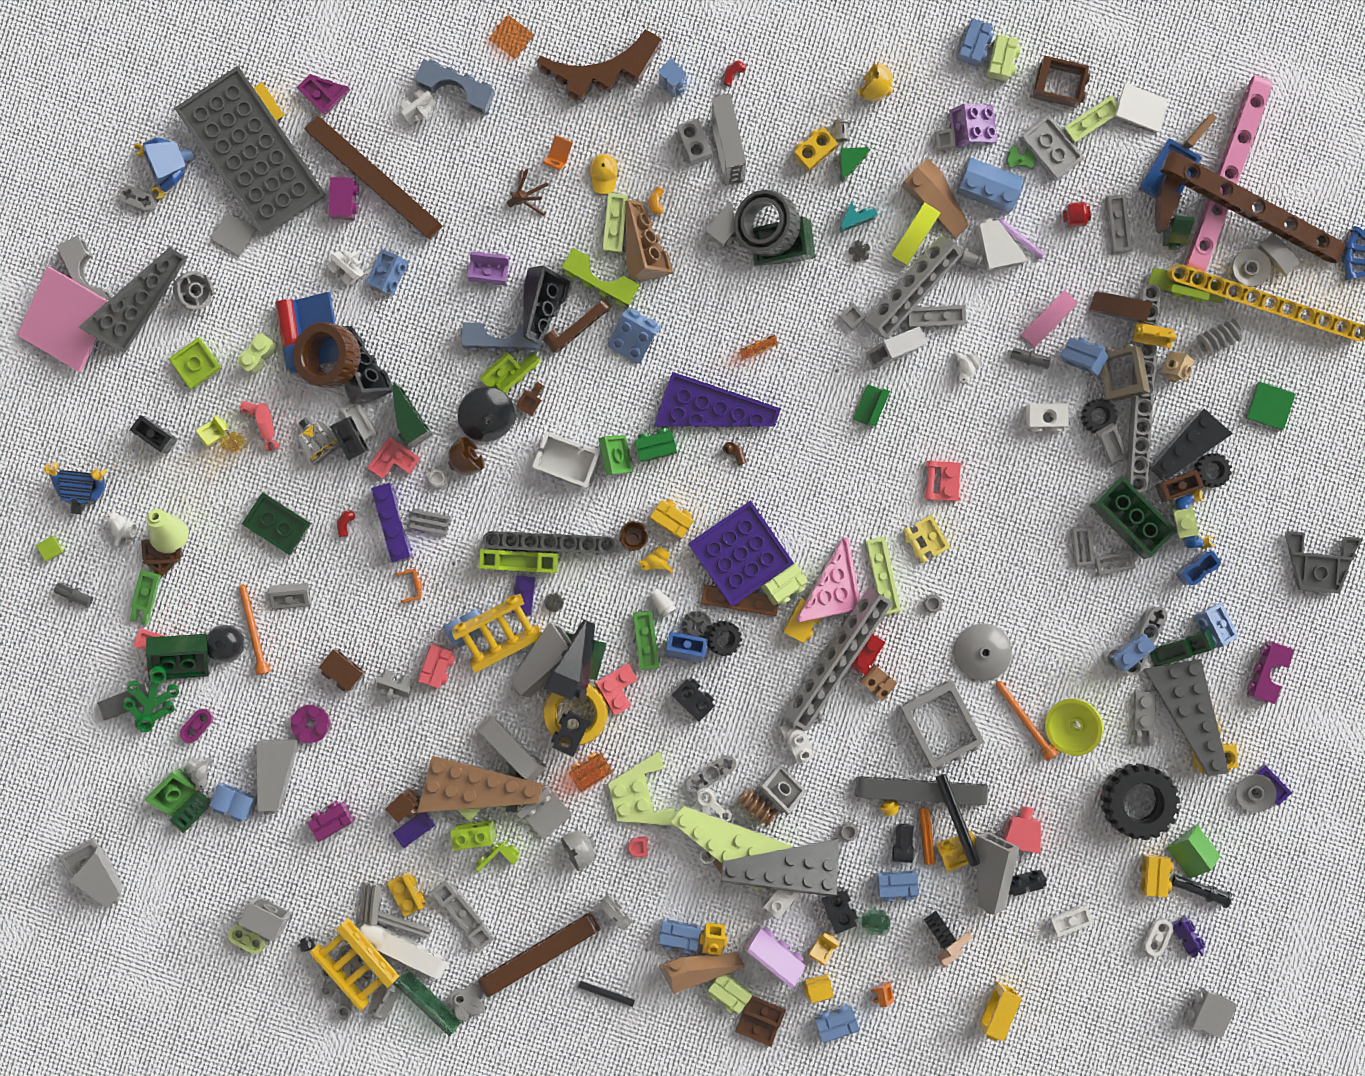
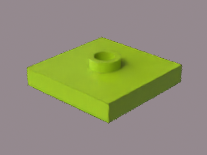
M201 337L196 338L168 358L190 390L195 389L223 369Z

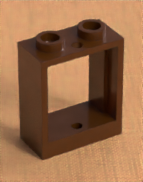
M1044 55L1040 62L1032 98L1077 108L1080 103L1084 102L1086 96L1084 87L1085 84H1088L1091 73H1088L1089 66ZM1049 68L1079 75L1074 98L1044 91Z

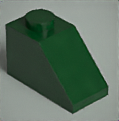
M1175 215L1171 218L1164 230L1162 246H1167L1170 250H1180V248L1185 246L1188 242L1195 217Z

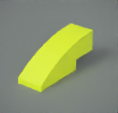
M924 202L891 256L908 265L941 212Z

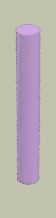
M1000 218V223L1009 235L1041 260L1045 253Z

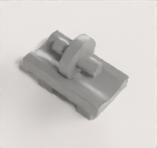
M385 669L381 677H377L376 683L377 687L382 688L380 695L386 696L385 702L390 703L392 699L399 701L400 695L410 697L412 678L402 675L400 682L396 683L393 682L395 673Z

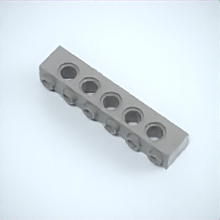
M942 236L936 239L864 319L872 332L884 339H887L963 255L957 245Z

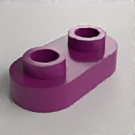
M205 708L197 710L181 728V739L186 743L196 742L213 723V713ZM202 715H206V721L202 720ZM190 729L194 731V736L189 734Z

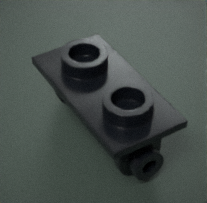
M1033 870L1025 874L1014 875L1010 885L1009 896L1013 895L1015 897L1025 894V887H1029L1030 892L1044 889L1047 886V879L1042 870Z

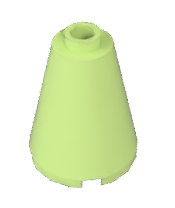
M154 509L148 513L146 520L151 545L157 551L173 553L178 548L185 546L189 531L181 519L161 509Z

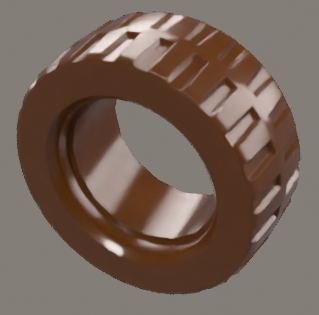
M318 322L305 328L297 338L293 352L294 364L299 375L309 384L324 388L340 387L349 382L358 369L360 363L359 344L353 333L347 328L333 323ZM333 338L338 347V359L334 368L330 372L325 373L319 364L318 354L323 343Z

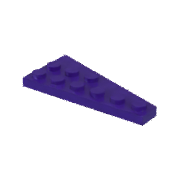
M672 372L654 427H775L781 408Z

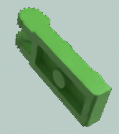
M145 570L140 571L131 605L130 621L135 622L138 619L140 610L144 612L141 624L147 626L153 610L161 575Z

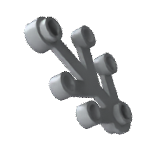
M346 944L341 947V949L339 950V958H337L335 962H337L341 957H343L346 954V951L352 949V947L349 944ZM358 955L354 956L343 966V971L348 977L353 974L351 972L352 965L356 970L363 965L357 958ZM322 969V976L325 978H330V976L325 973V970ZM371 969L367 971L370 974L369 977H364V975L360 977L363 981L371 979L373 976ZM334 980L324 985L320 990L321 996L329 997L338 985ZM359 980L354 982L361 992L366 988ZM328 988L330 993H324L323 989ZM341 990V1002L335 1011V1017L339 1021H346L351 1016L352 1009L349 1006L348 996ZM341 1009H346L347 1014H342Z

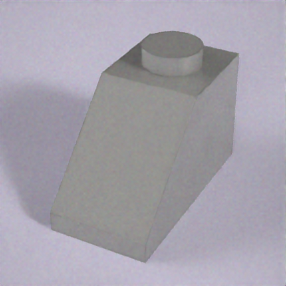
M731 201L723 208L706 229L705 233L722 248L726 245L730 246L736 238L734 236V210Z

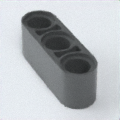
M150 683L139 686L146 697L149 692ZM128 691L97 702L104 721L129 712V710L123 707V699L126 697H133L137 708L143 705Z

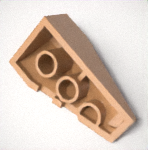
M929 158L904 180L901 186L921 206L925 202L941 212L936 221L952 237L956 239L969 226L942 171Z
M629 199L626 200V263L630 279L646 281L671 275L673 270L669 255L666 250L663 251L659 243L661 240L659 235H655L650 226L652 221L643 203Z
M737 952L722 953L721 955L712 954L676 958L660 964L659 968L674 994L743 969L745 964Z

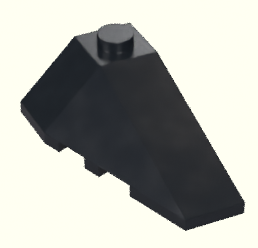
M544 265L528 268L524 282L523 337L535 344H540L550 327L549 323L553 317H556L560 304H563L567 298L570 285L568 279Z

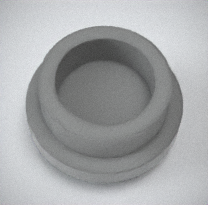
M927 595L923 600V607L929 613H937L942 608V600L938 595Z
M844 822L839 827V835L845 841H852L858 835V828L852 822Z

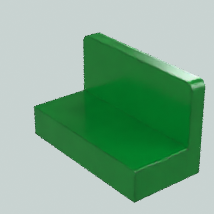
M867 385L853 420L872 428L876 427L890 391L885 388L881 390Z

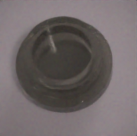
M550 593L547 595L545 607L549 611L557 612L562 609L564 600L560 594Z

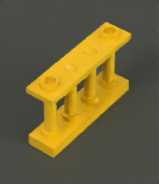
M521 594L508 597L506 601L466 622L456 624L452 629L453 638L456 640L462 637L473 655L470 663L475 673L536 642L541 636L542 631L539 625H530L520 607L524 604ZM512 610L524 628V631L517 635L513 634L503 616ZM495 619L507 637L501 643H496L486 626L487 623ZM477 628L480 629L490 646L484 652H479L469 635L470 632Z
M347 918L336 928L339 934L325 947L318 944L309 953L312 955L313 960L327 972L348 996L351 1003L361 1011L370 1002L367 997L382 984L388 988L399 975L353 922ZM343 940H346L352 949L335 962L328 953ZM359 955L365 963L348 977L341 968L354 956ZM371 969L377 975V979L361 992L354 982Z

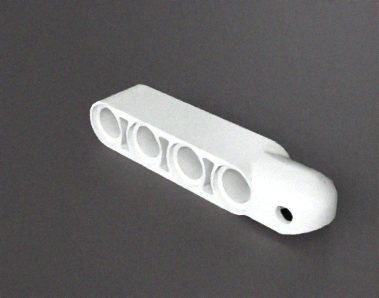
M364 923L359 928L360 932L376 950L435 979L442 978L444 970L449 963V959L378 924L369 925V923Z

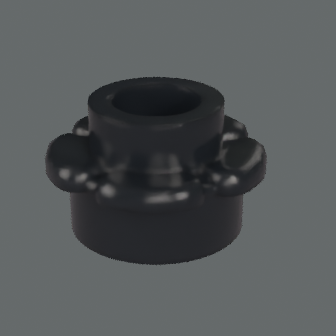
M311 936L300 939V944L297 945L301 952H306L316 947V939H311Z

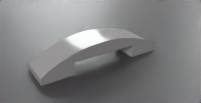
M446 879L430 891L439 904L448 910L467 933L468 939L478 951L494 940L493 935L479 915Z

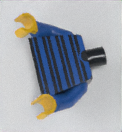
M57 462L53 463V468L49 466V463L44 467V471L50 476L61 501L71 502V514L82 515L83 503L94 504L105 492V478L103 477L107 473L105 469L100 473L98 472V467L91 473L59 470L58 472L59 464Z

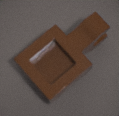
M536 382L531 392L524 391L516 407L533 417L542 402L538 396L545 386Z

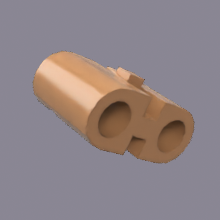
M875 664L870 667L867 674L859 681L882 701L898 684Z

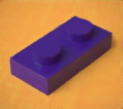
M516 575L514 595H522L524 604L520 607L525 615H532L536 577Z

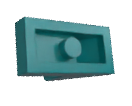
M851 201L839 228L840 233L876 219L878 216L876 208H864L857 215Z

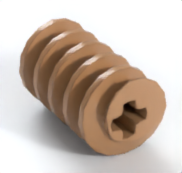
M753 788L746 789L738 797L734 805L742 803L740 810L747 808L746 815L753 813L752 820L759 818L758 825L765 823V829L777 815L778 809L774 808L771 810V803L765 805V798L759 800V793L753 795Z

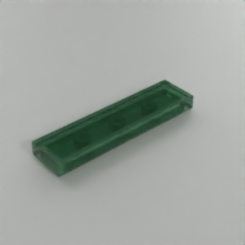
M405 969L393 983L449 1037L463 1022L408 969Z

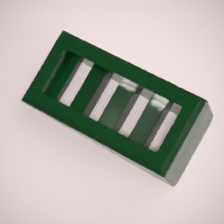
M198 790L171 817L170 822L184 833L210 807L211 800ZM198 798L205 806L202 807L195 799ZM192 804L199 812H195L189 805ZM186 810L193 818L188 817L183 811ZM178 816L185 820L187 824H185Z

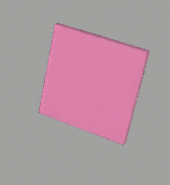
M47 267L17 336L76 371L82 372L97 338L83 331L79 326L108 300L57 270Z

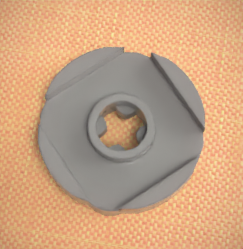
M607 894L599 900L602 909L611 920L618 921L616 925L623 931L633 922L627 913L624 914L622 912L623 906L617 899L614 900Z

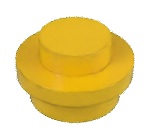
M886 800L880 806V811L883 812L884 816H893L898 813L899 803L894 802V800Z

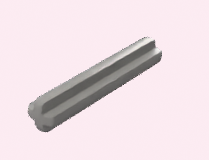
M381 911L378 912V923L423 938L429 936V927Z

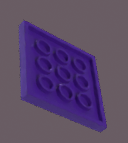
M751 500L688 543V546L730 607L794 564Z

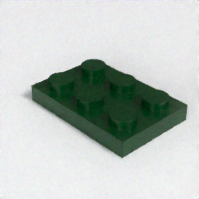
M264 492L261 493L242 522L243 526L288 555L293 554L312 524Z

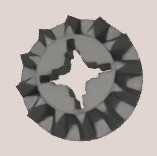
M701 611L688 613L683 618L681 624L683 634L707 638L705 634L709 632V626L712 627L708 615ZM692 619L697 623L704 621L700 626L702 633L697 630L689 631L693 627Z

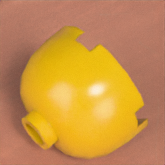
M879 61L877 64L874 63L863 78L865 80L864 87H859L858 96L869 102H878L885 96L889 97L894 89L892 86L893 75L889 68Z

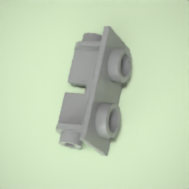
M394 982L387 988L382 984L368 1010V1013L372 1014V1019L376 1021L379 1019L386 1020L403 986Z

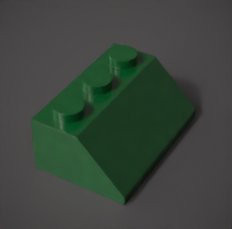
M207 634L146 637L149 681H151L149 672L155 666L165 669L166 679L209 677Z

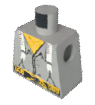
M305 417L298 423L304 431L298 436V440L311 464H319L340 448L332 430L323 422L317 421L313 424L308 417Z

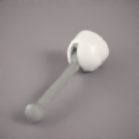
M819 714L813 723L824 721V715ZM787 724L779 727L784 741H787V733L793 728L791 725Z

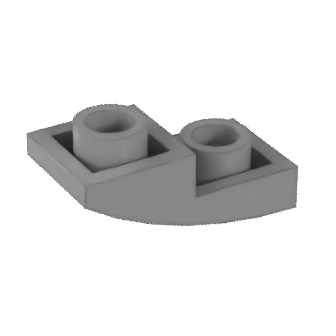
M1274 233L1259 244L1258 248L1272 259L1271 264L1285 276L1300 264L1289 247Z

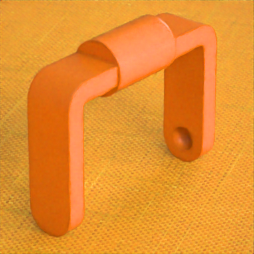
M415 569L395 573V576L413 573L414 587L417 591L418 597L401 600V603L422 598L421 589L423 587L421 578H418V573Z

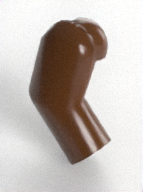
M727 442L723 445V452L734 456L738 466L747 463L741 446L732 442Z

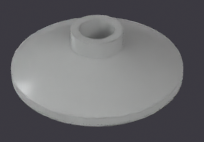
M1254 248L1245 249L1235 257L1232 271L1239 283L1248 287H1255L1268 279L1271 272V263L1268 256L1261 250ZM1247 266L1252 268L1251 272L1247 271Z
M1249 775L1243 778L1236 788V797L1239 804L1251 812H1263L1269 809L1276 800L1277 793L1273 782L1263 775ZM1258 789L1259 791L1257 794H1253L1252 790Z

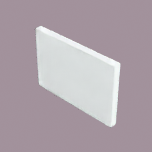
M1124 83L1115 116L1154 132H1159L1168 99Z

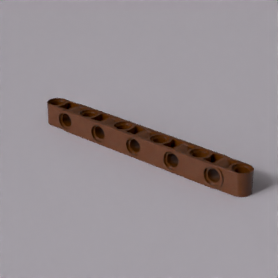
M1168 152L1160 170L1164 175L1327 262L1338 263L1346 246L1341 240L1176 152ZM1187 170L1191 173L1190 177L1187 174Z

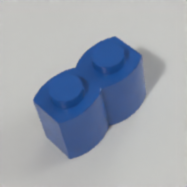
M1213 551L1201 552L1193 558L1191 563L1182 566L1177 571L1176 576L1183 585H1196L1204 579L1206 574L1215 571L1220 566L1221 561Z

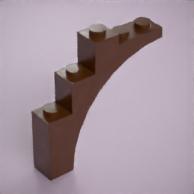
M645 29L637 41L626 51L598 64L585 66L566 65L554 62L541 55L536 62L541 73L546 76L552 75L563 86L567 84L565 89L568 94L567 96L575 102L579 100L583 103L594 84L602 92L608 91L611 93L622 74H624L623 77L628 81L639 83L662 46V39Z

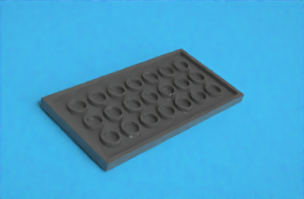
M238 65L174 108L263 238L327 196Z

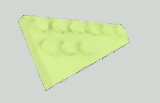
M683 805L679 807L669 820L721 863L726 860L792 848V845L762 835ZM751 886L755 891H758L760 888Z

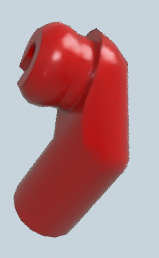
M736 60L726 67L723 85L732 86L734 75L737 72L743 73L745 71V63Z
M345 510L337 520L339 537L348 536L347 524L355 519L353 511Z

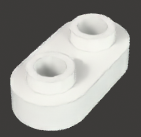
M800 727L791 728L787 733V741L792 755L798 762L806 763L813 755L807 733Z
M1158 918L1152 923L1144 942V949L1151 956H1160L1166 949L1173 932V926L1168 920ZM1164 925L1163 930L1159 931L1158 927ZM1153 942H1156L1155 948H1151Z

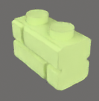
M996 35L986 77L1005 82L1011 76L1014 77L1017 65H1014V60L1019 57L1021 47L1018 46V39Z
M793 564L765 583L761 588L773 605L780 603L782 606L790 600L789 596L792 593L797 595L806 589L804 585L808 583V580L801 573L797 564Z
M728 974L713 979L707 987L708 996L715 1002L720 1000L725 1004L723 1007L732 1014L734 1012L740 1014L752 997L750 990Z

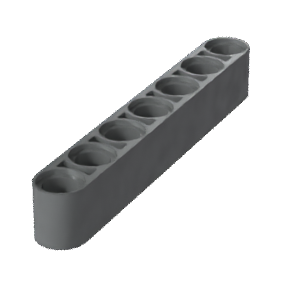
M488 531L482 539L483 544L491 549L611 554L616 548V542L608 536ZM494 534L497 537V542L494 545H490L487 539L490 535ZM511 535L516 538V544L513 546H509L506 541ZM529 536L535 538L536 542L533 547L526 545V539ZM548 537H552L555 540L552 548L545 546V540ZM567 538H571L574 541V546L571 549L564 547V541ZM586 539L593 541V547L590 550H586L583 547V542ZM605 540L612 542L613 546L609 551H605L602 548V543Z
M856 777L855 797L945 803L937 781ZM949 782L957 804L987 805L988 785Z

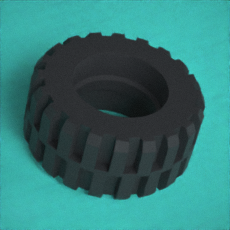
M1136 763V765L1127 764L1125 768L1119 767L1115 770L1116 774L1108 776V784H1103L1102 787L1105 790L1104 794H1100V800L1103 801L1101 809L1106 814L1104 816L1105 819L1111 823L1115 830L1137 840L1139 838L1142 840H1150V837L1157 838L1160 837V832L1166 833L1170 830L1167 826L1170 823L1174 825L1176 821L1174 815L1179 814L1180 811L1177 808V804L1180 803V797L1176 796L1178 789L1172 784L1173 781L1170 777L1166 776L1159 769ZM1140 783L1147 784L1155 793V806L1148 816L1142 819H1133L1125 811V796L1133 786Z

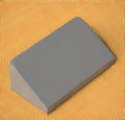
M308 583L271 586L268 595L272 609L310 606Z

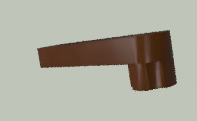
M603 299L565 332L560 334L554 328L542 340L556 354L603 316L612 306L606 299Z

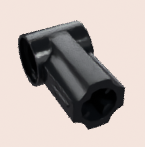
M897 824L895 844H893L892 849L893 862H913V825Z

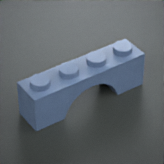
M429 59V61L422 60L414 79L417 86L434 93L446 85L460 87L466 92L469 108L487 115L495 97L493 86L483 81L479 83L475 81V78L467 74L462 76L451 67L443 68L432 59Z
M462 323V346L467 348V351L476 352L480 348L486 349V352H497V349H505V352L516 353V350H524V353H535V350H540V344H535L523 337V324H520L518 330L512 336L505 339H497L486 332L482 323Z

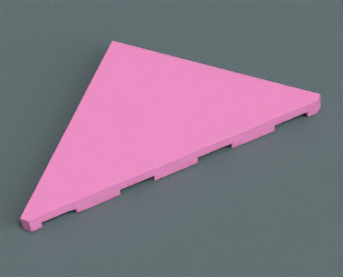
M848 537L841 539L798 614L796 622L851 612L859 602V593Z

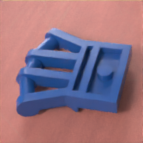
M1358 226L1352 227L1351 235L1345 243L1344 256L1341 259L1346 276H1344L1345 281L1365 277V271L1354 273L1352 264L1365 266V259L1352 257L1353 251L1365 253V246L1354 244L1358 237L1365 240V232Z

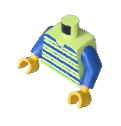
M1196 490L1178 498L1175 502L1176 506L1172 507L1179 542H1183L1186 548L1207 549L1215 546V544L1212 545L1210 542L1213 536L1199 538L1192 503L1205 500V498H1201L1203 490Z

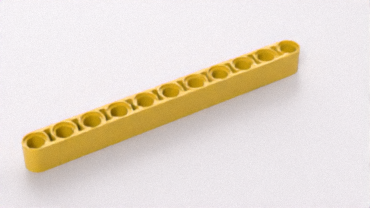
M1173 264L1167 269V277L1174 282L1359 342L1365 340V325L1185 265ZM1177 268H1180L1181 275L1176 278L1174 272ZM1195 274H1198L1199 281L1194 284L1192 278ZM1216 280L1217 287L1212 290L1210 287L1211 282ZM1234 286L1235 293L1230 296L1228 293L1229 288ZM1249 292H1252L1253 298L1251 301L1248 302L1246 298L1247 294ZM1267 298H1270L1271 304L1269 307L1266 308L1264 304L1265 300ZM1288 304V311L1283 313V306ZM1306 310V317L1301 319V312ZM1324 316L1323 324L1319 325V318ZM1339 322H1341L1342 328L1339 331H1337L1336 326ZM1357 328H1359L1360 333L1357 337H1355L1354 332Z

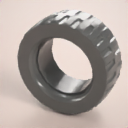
M763 189L748 195L741 202L735 214L734 230L740 244L749 251L766 257L776 256L784 253L794 244L800 231L801 220L799 211L792 200L774 190ZM774 205L779 213L777 230L772 236L758 240L753 232L754 219L761 209Z

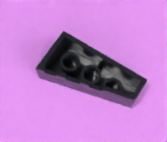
M1205 408L1197 410L1149 465V470L1161 480L1169 479L1233 433Z

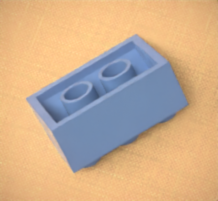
M970 157L956 193L1009 214L1017 202L1023 177Z

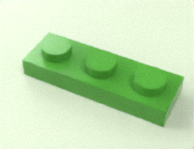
M652 611L633 613L640 670L660 668Z

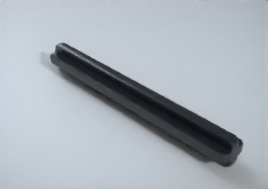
M946 774L938 775L936 777L937 783L969 865L971 867L980 864V860Z

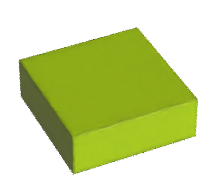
M53 535L36 545L45 562L64 553L57 538Z

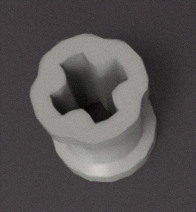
M836 119L833 121L835 126V136L833 138L836 142L850 140L848 135L850 120Z
M965 248L959 264L969 265L977 271L983 254L977 255L968 251V248Z

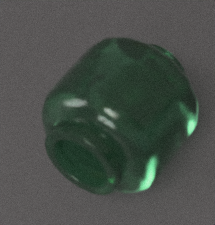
M868 910L866 916H862V928H865L866 933L869 935H885L887 931H890V915H887L884 910Z

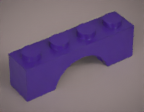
M386 483L372 487L373 498L391 562L413 558L410 542L401 522L394 484Z

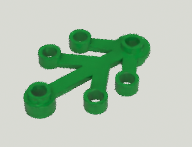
M160 666L153 667L149 672L151 684L147 697L140 690L137 681L132 680L127 683L128 692L133 694L144 706V711L142 713L135 706L133 697L124 698L123 707L129 710L136 718L135 727L141 732H149L154 727L157 719L175 710L174 703L168 699L178 696L179 689L177 685H169L166 692L156 697L159 684L166 679L165 669ZM162 704L161 709L152 713L153 708Z

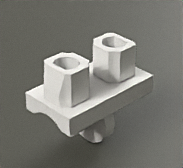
M419 89L414 95L417 100L413 103L407 100L400 104L401 113L410 125L416 121L419 122L422 118H425L428 122L430 117L427 114L433 111L432 108L437 105L429 91L425 92Z
M347 250L343 254L340 251L330 254L329 258L331 261L328 268L334 273H338L342 268L345 274L341 279L347 285L353 284L357 279L363 278L365 275L358 268L361 263L357 260L359 254L356 251L351 254Z

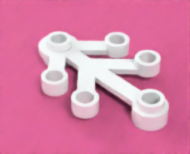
M702 788L697 792V802L691 807L692 809L699 811L702 808L704 814L710 815L711 807L720 815L721 820L726 822L731 820V812L723 809L715 801V793L712 789ZM708 794L709 800H704L702 795ZM728 813L730 817L728 819H724L722 817V814ZM683 832L682 839L685 842H691L693 839H686ZM702 849L700 853L701 861L705 864H711L715 857H705L704 853L707 851Z

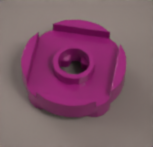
M313 704L300 707L291 717V730L294 736L302 743H315L322 740L327 735L331 724L327 711ZM307 719L315 721L316 724L313 725V729L306 726L308 723Z

